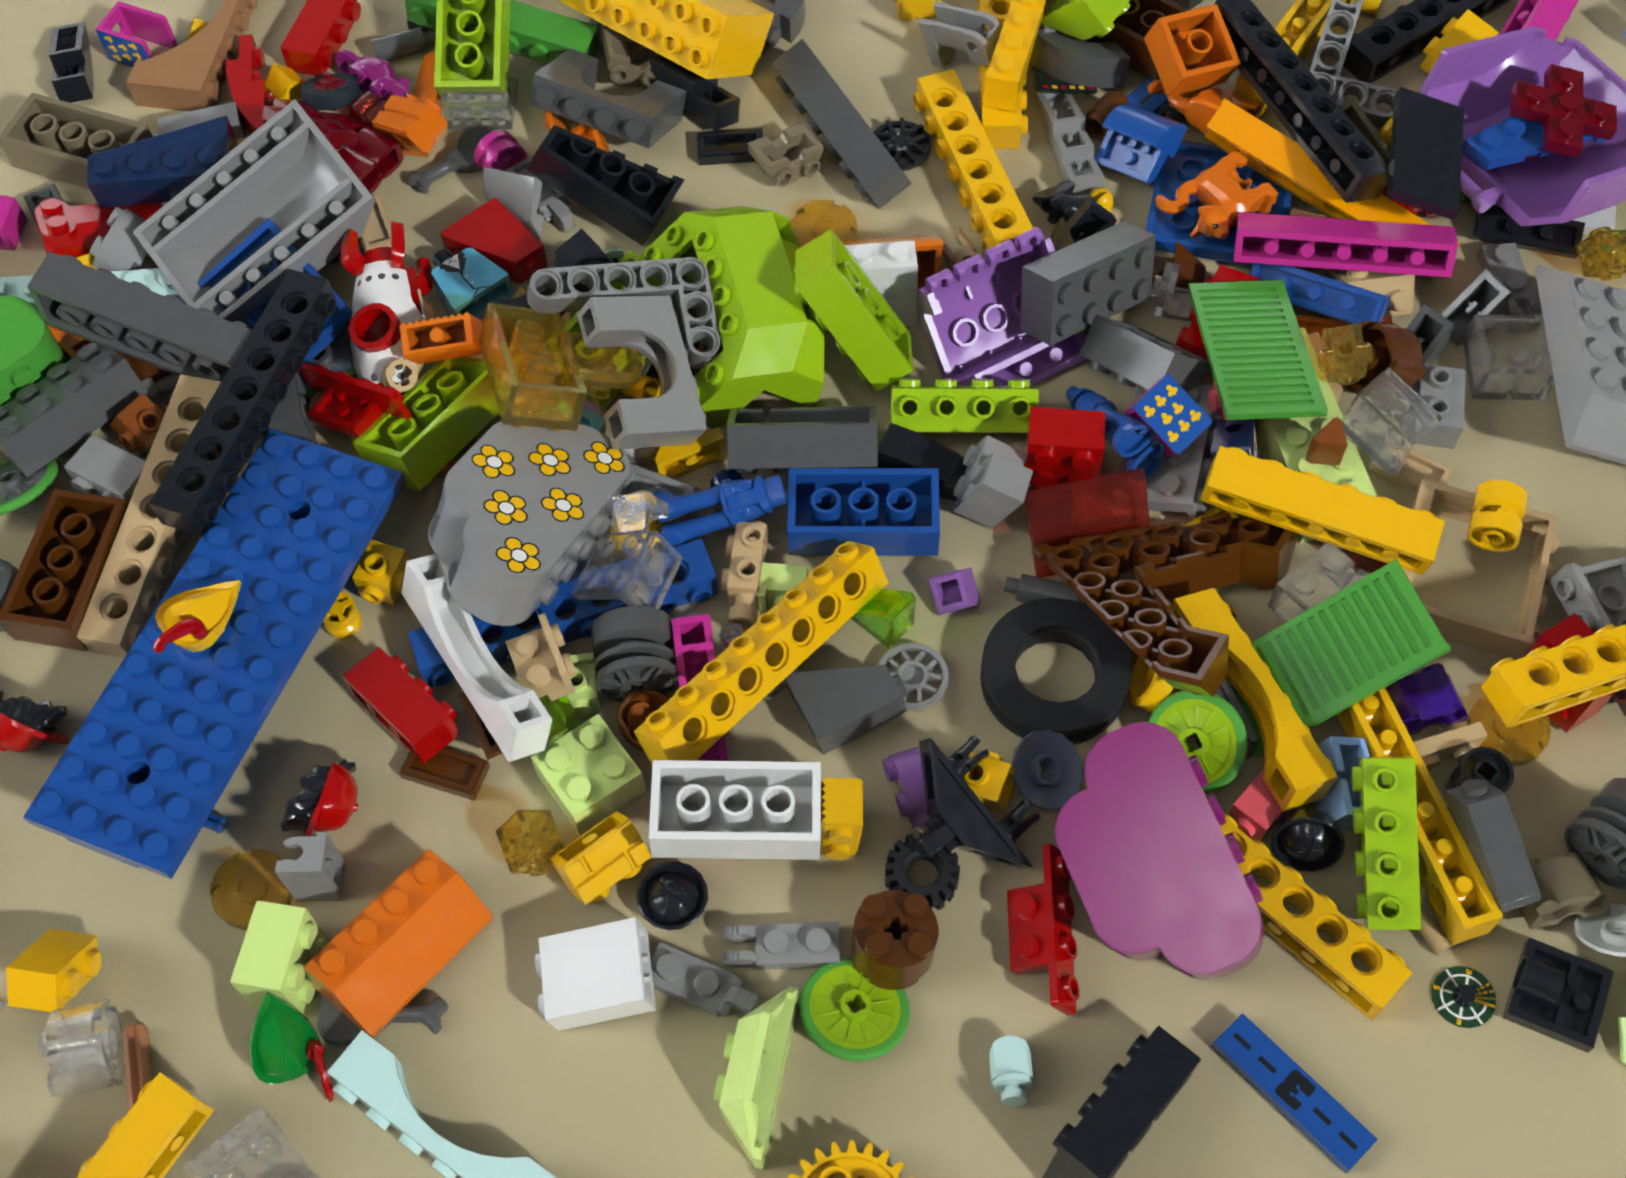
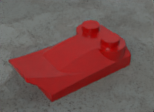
M55 198L42 201L35 209V219L46 254L50 251L60 256L70 255L75 258L88 254L96 238L99 235L105 238L111 228L107 225V221L116 207L100 208L98 204L69 206L67 203ZM162 203L119 206L118 208L122 210L126 208L147 220L161 209L163 205Z

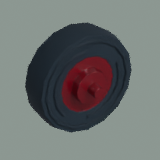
M325 72L324 75L313 77L301 85L303 102L317 110L337 111L356 103L361 98L358 80L349 74H330V72Z

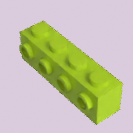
M901 378L899 379V385L891 384V423L914 432L1027 433L1030 407H1038L1039 389L1036 385H1030V379H1008V385H994V379L978 378L972 379V385H957V379L939 378L935 379V385H921V379Z
M1411 756L1359 757V766H1352L1351 768L1352 791L1360 792V808H1353L1354 834H1361L1362 851H1354L1355 876H1362L1363 893H1356L1355 895L1356 917L1364 918V925L1368 930H1421L1416 760Z

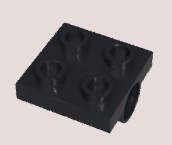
M1529 937L1523 945L1503 1018L1588 1053L1594 1048L1614 971Z

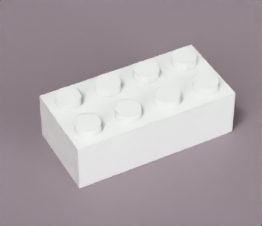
M653 760L649 821V845L652 858L820 860L821 762Z

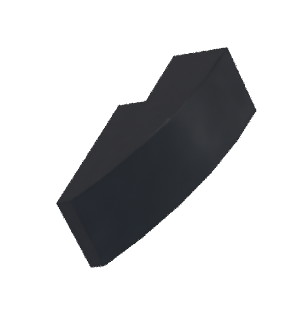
M81 22L53 28L49 57L53 65L52 84L58 99L69 103L93 99V68L85 23Z
M660 54L650 58V65L662 82L687 91L684 108L700 122L717 131L739 121L740 98L719 87L718 79L707 80Z
M890 423L878 448V468H939V497L956 502L957 497L953 496V492L958 480L965 474L967 468L966 465H963L964 457L930 438Z

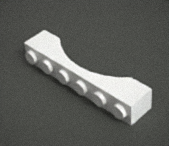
M437 554L406 561L401 594L508 762L545 751L553 719L534 690L525 688L514 681L499 666L481 638L471 613L460 607L451 597L446 584L447 574L451 565Z

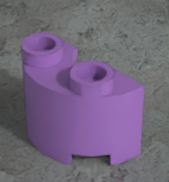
M918 746L888 755V758L882 760L888 781H895L901 790V793L895 794L900 815L902 818L909 817L913 829L925 826L924 823L929 819L926 810L920 747Z

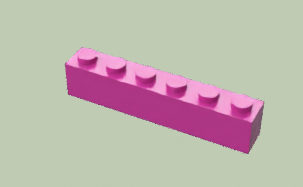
M1238 212L1233 262L1452 278L1458 241L1456 228L1452 226Z

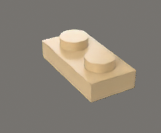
M1480 721L1414 741V744L1428 771L1441 765L1443 760L1454 757L1455 761H1460L1468 751L1479 747L1488 735Z

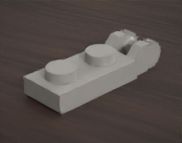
M1516 243L1481 246L1478 257L1483 271L1488 269L1512 292L1502 314L1506 325L1509 327L1519 324L1520 312L1518 307H1522L1526 321L1529 324L1539 323L1542 315L1541 306H1539L1538 298H1535V293Z
M839 922L755 924V927L734 925L725 927L722 930V939L726 940V942H756V952L734 950L723 953L722 964L727 967H756L757 970L820 968L827 963H840Z

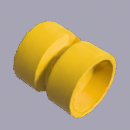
M1490 480L1479 484L1473 503L1474 512L1470 517L1467 531L1468 540L1473 545L1488 551L1504 552L1515 549L1520 542L1523 527L1522 519L1525 516L1528 502L1527 491L1523 487L1505 480Z

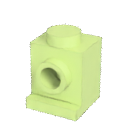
M762 562L758 589L760 614H764L768 608L774 607L783 599L786 592L802 582L808 576V566Z
M593 652L570 655L577 675L570 677L575 692L558 698L562 716L584 717L591 712L601 711L600 694H598L595 681V657Z

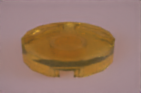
M815 200L801 206L796 211V216L790 222L799 248L800 244H807L830 229L835 232L841 242L856 240L857 237L856 216L847 206L843 204L842 207L835 205L832 200Z
M1487 696L1479 699L1470 710L1466 724L1471 725L1481 721L1488 735L1479 747H1490L1502 752L1510 760L1512 766H1523L1535 761L1549 743L1551 727L1547 715L1507 728Z
M260 848L250 849L251 852H245L241 855L237 853L229 857L217 869L210 884L212 905L216 914L230 927L244 931L248 928L257 900L290 905L293 896L275 873L276 861L283 859L274 852Z

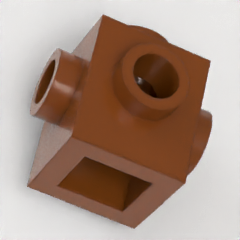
M142 393L114 418L110 427L119 435L118 438L126 449L131 452L136 451L143 457L151 450L166 409L160 404H154Z

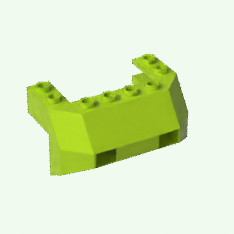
M737 206L684 212L640 254L645 260L692 257L701 260L706 265L718 331L724 349L694 376L697 382V394L700 405L706 414V426L711 429L721 428L728 422L730 408H744L763 391L809 407H816L824 385V330L817 323L813 309L808 303L804 305L800 302L793 288L795 285V251L799 247L789 218L771 210ZM688 275L681 276L687 283L694 279Z

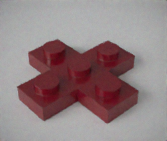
M1550 64L1544 73V87L1516 81L1511 89L1510 115L1543 124V150L1577 158L1583 150V134L1611 140L1617 132V105L1585 98L1584 72Z
M274 98L273 106L264 105L262 119L268 121L293 100ZM296 100L335 149H341L342 145L356 147L358 132L366 127L365 124L346 114L320 112L307 103Z

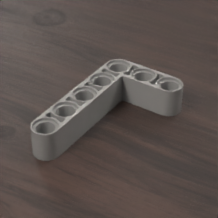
M1332 0L1310 72L1339 106L1345 102L1343 99L1345 96L1353 95L1357 97L1360 101L1358 105L1372 125L1382 128L1393 117L1394 98L1397 91L1340 76L1364 0H1356V2L1351 4L1344 3L1342 0ZM1341 26L1346 30V33L1337 35L1331 31V28ZM1328 56L1334 58L1337 63L1327 66L1321 62V59ZM1386 103L1392 108V111L1382 113L1378 111L1376 105Z
M685 257L544 268L537 270L530 279L527 302L534 311L545 314L580 311L591 297L670 295L673 307L678 313V325L682 340L688 349L690 367L703 369L713 360L720 346L708 270L706 265L697 258ZM681 276H691L694 278L696 283L689 284L685 282ZM654 278L660 282L661 286L653 287L646 282V279ZM619 281L626 289H615L609 282ZM583 284L590 291L586 293L579 292L573 285ZM538 287H547L552 290L553 294L545 296L536 289ZM696 309L702 314V317L694 318L687 310ZM693 343L704 344L709 352L704 353L696 350Z

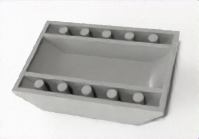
M294 99L132 232L187 305L197 309L207 308L216 313L220 318L230 322H242L246 319L245 314L247 312L252 314L262 306L260 303L262 300L268 301L272 298V292L277 290L288 269L303 272L305 271L303 267L310 263L319 271L341 253L343 236L347 231L352 229L358 232V238L362 236L376 200L301 105ZM268 218L282 230L214 287L206 286L200 288L197 284ZM291 244L298 249L294 254L287 249ZM275 257L282 262L281 265L267 276L262 273L274 263L273 259ZM249 280L255 285L242 297L238 298L235 296L247 286L245 281ZM220 302L227 307L222 313L219 306Z
M1539 265L1535 269L1565 447L1626 465V291L1572 273Z

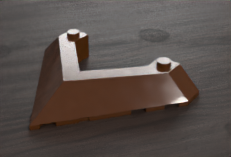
M1230 513L1201 517L1200 524L1182 527L1179 521L1117 531L1114 534H1098L1070 539V544L1058 547L1049 546L1048 543L1033 545V552L1160 678L1173 688L1189 691L1195 695L1214 697L1227 676L1229 635L1189 626L1183 618L1177 619L1171 612V604L1168 600L1237 583L1252 585L1258 589L1277 591L1289 571L1298 533L1247 516L1232 519Z

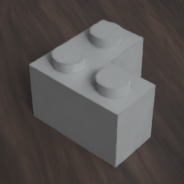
M988 435L977 445L972 444L963 460V465L967 466L965 474L960 477L953 492V496L957 497L953 511L993 529L1024 503L1033 470L1023 466L1026 453Z

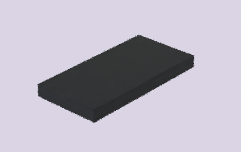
M1403 87L1399 88L1394 98L1387 198L1453 220L1459 212L1464 108Z

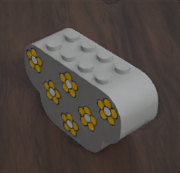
M507 419L494 424L448 471L436 514L428 528V540L432 549L441 559L451 565L447 574L446 584L453 600L477 618L499 626H511L522 623L534 613L541 603L547 606L557 593L559 588L557 584L560 580L564 583L568 582L577 568L578 564L576 561L578 559L585 561L596 544L594 540L597 537L602 540L614 522L610 519V516L616 513L624 500L621 491L631 467L630 460L624 449L613 450L608 436L590 426L578 423L561 424L550 431L536 423L522 419Z

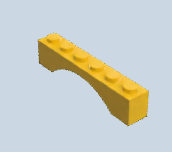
M1012 0L985 76L983 106L1010 112L1016 111L1035 39L1046 8L1053 0Z
M1215 588L1175 598L1171 605V612L1177 619L1183 618L1191 627L1229 635L1226 679L1248 704L1258 723L1264 743L1265 764L1262 779L1282 811L1285 812L1324 799L1338 778L1333 764L1324 756L1316 744L1310 729L1303 724L1292 707L1289 697L1282 692L1274 680L1268 665L1261 660L1252 646L1249 636L1246 632L1242 631L1234 619L1228 604L1221 599Z

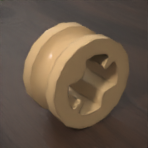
M397 359L389 362L381 371L383 386H391L400 393L411 390L418 380L416 367L406 359ZM395 366H397L398 371L404 369L407 376L403 378V386H401V381L395 383L392 379V376L396 374Z

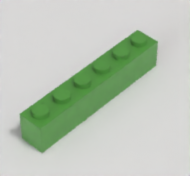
M405 0L408 21L420 26L436 29L437 0ZM510 0L509 53L546 64L556 59L568 49H573L592 57L596 56L599 50V26Z

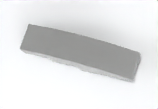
M1036 91L1035 97L1043 125L1065 181L1070 180L1074 182L1075 188L1073 192L1104 187V174L1094 159L1095 146L1085 131V117L1070 91Z

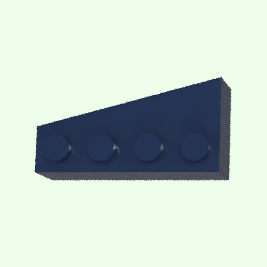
M226 115L89 155L87 185L100 208L169 202L237 146V138Z

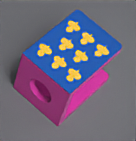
M120 1L115 4L95 29L109 60L130 67L134 66L137 59L146 60L152 57L147 43L143 40L171 49L178 45L168 20L164 15ZM116 23L120 26L119 33L112 31Z
M1169 373L1160 378L1125 411L1126 415L1144 421L1156 433L1154 438L1164 444V455L1167 458L1180 454L1212 424V419Z

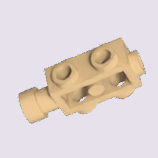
M761 521L739 522L736 524L735 535H729L727 539L726 557L731 558L730 568H723L721 590L727 591L729 606H731L728 626L739 632H746L760 617V611L757 609L759 608L758 589L762 562H766L768 548V525Z

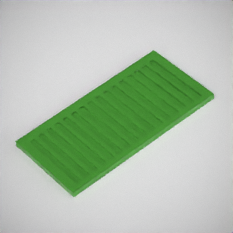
M1283 280L1188 284L1189 296L1226 420L1327 416L1328 409Z
M1397 559L1251 643L1261 660L1268 665L1271 675L1282 692L1289 697L1292 707L1303 724L1309 729L1451 651L1450 644L1445 641ZM1230 684L1259 739L1253 752V756L1259 758L1264 755V743L1258 723L1248 704Z

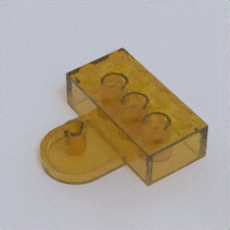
M494 303L487 304L479 343L502 424H510L519 428L531 426L547 428L552 431H577L587 394L598 399H606L610 396L611 388H630L638 384L641 379L645 362L642 355L636 349L622 346L586 348L582 333L565 330L560 313L545 314L538 313L532 308Z

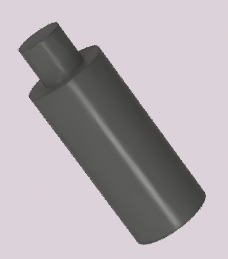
M421 27L374 38L371 41L376 57L389 60L427 50L426 44L434 43L436 35L434 29L422 32Z
M1021 574L1020 579L1006 577L1003 591L1017 594V601L1027 603L1039 599L1061 598L1079 602V597L1064 582L1027 574Z

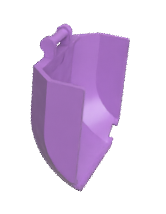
M1535 26L1444 49L1421 87V94L1464 108L1463 143L1465 139L1511 116L1510 95L1516 81L1544 87V73L1550 64L1584 72V97L1617 105V132L1612 139L1600 143H1595L1593 140L1585 141L1583 143V150L1577 158L1554 152L1543 157L1528 155L1523 162L1485 171L1462 152L1460 190L1472 200L1471 205L1479 213H1483L1492 205L1498 204L1521 227L1565 223L1610 208L1626 200V82L1578 40L1566 37L1564 42L1560 43L1545 38L1546 30Z

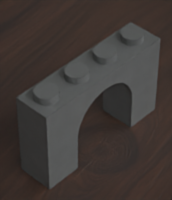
M568 49L533 75L530 105L646 148L653 146L682 121L686 90L657 80L643 92L636 95L618 96L595 90L599 59L573 49Z

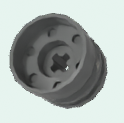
M634 605L613 609L603 613L594 620L590 628L592 649L595 658H597L594 662L598 694L605 699L622 702L629 694L639 690L657 691L666 695L675 689L679 681L675 653L672 651L674 647L672 623L667 613L651 606Z
M1614 778L1602 787L1591 800L1590 806L1581 811L1577 819L1566 828L1564 839L1569 852L1579 853L1594 877L1605 884L1621 890H1626V778Z

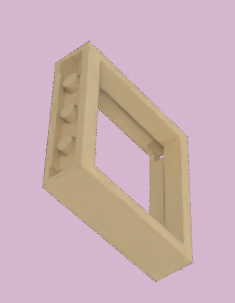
M1422 478L1412 498L1410 509L1427 510L1433 514L1469 524L1470 517L1474 512L1473 503L1476 493ZM1526 508L1525 516L1522 519L1523 527L1520 538L1531 541L1533 544L1514 631L1425 605L1444 639L1503 657H1512L1514 660L1524 656L1528 648L1532 647L1541 633V628L1535 625L1537 617L1542 616L1547 604L1548 596L1542 594L1543 587L1549 584V579H1551L1554 571V564L1549 563L1550 554L1554 555L1560 541L1558 534H1555L1558 516ZM1403 569L1412 584L1414 572Z

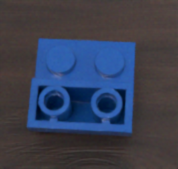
M1128 103L1121 104L1111 111L1102 125L1108 131L1096 154L1095 160L1097 164L1153 186L1166 156L1174 158L1188 127Z

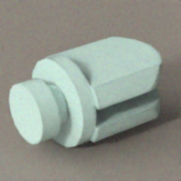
M1007 1035L1000 1037L993 1042L989 1054L991 1084L994 1091L1001 1095L1002 1105L1019 1107L1027 1103V1092L1033 1086L1030 1048L1026 1041L1018 1036Z

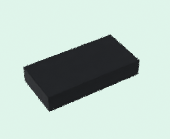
M762 128L697 133L699 166L756 162L748 152L747 143L762 138Z

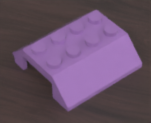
M1038 227L1015 236L1014 244L1009 239L985 250L984 259L980 254H977L953 266V273L947 268L925 278V287L919 289L918 315L942 378L957 379V385H972V379L978 378L994 379V385H1008V379H1030V385H1034L1087 359L1079 354L1086 339L1083 331L1049 346L1020 330L1022 266L1055 252L1051 237H1046Z

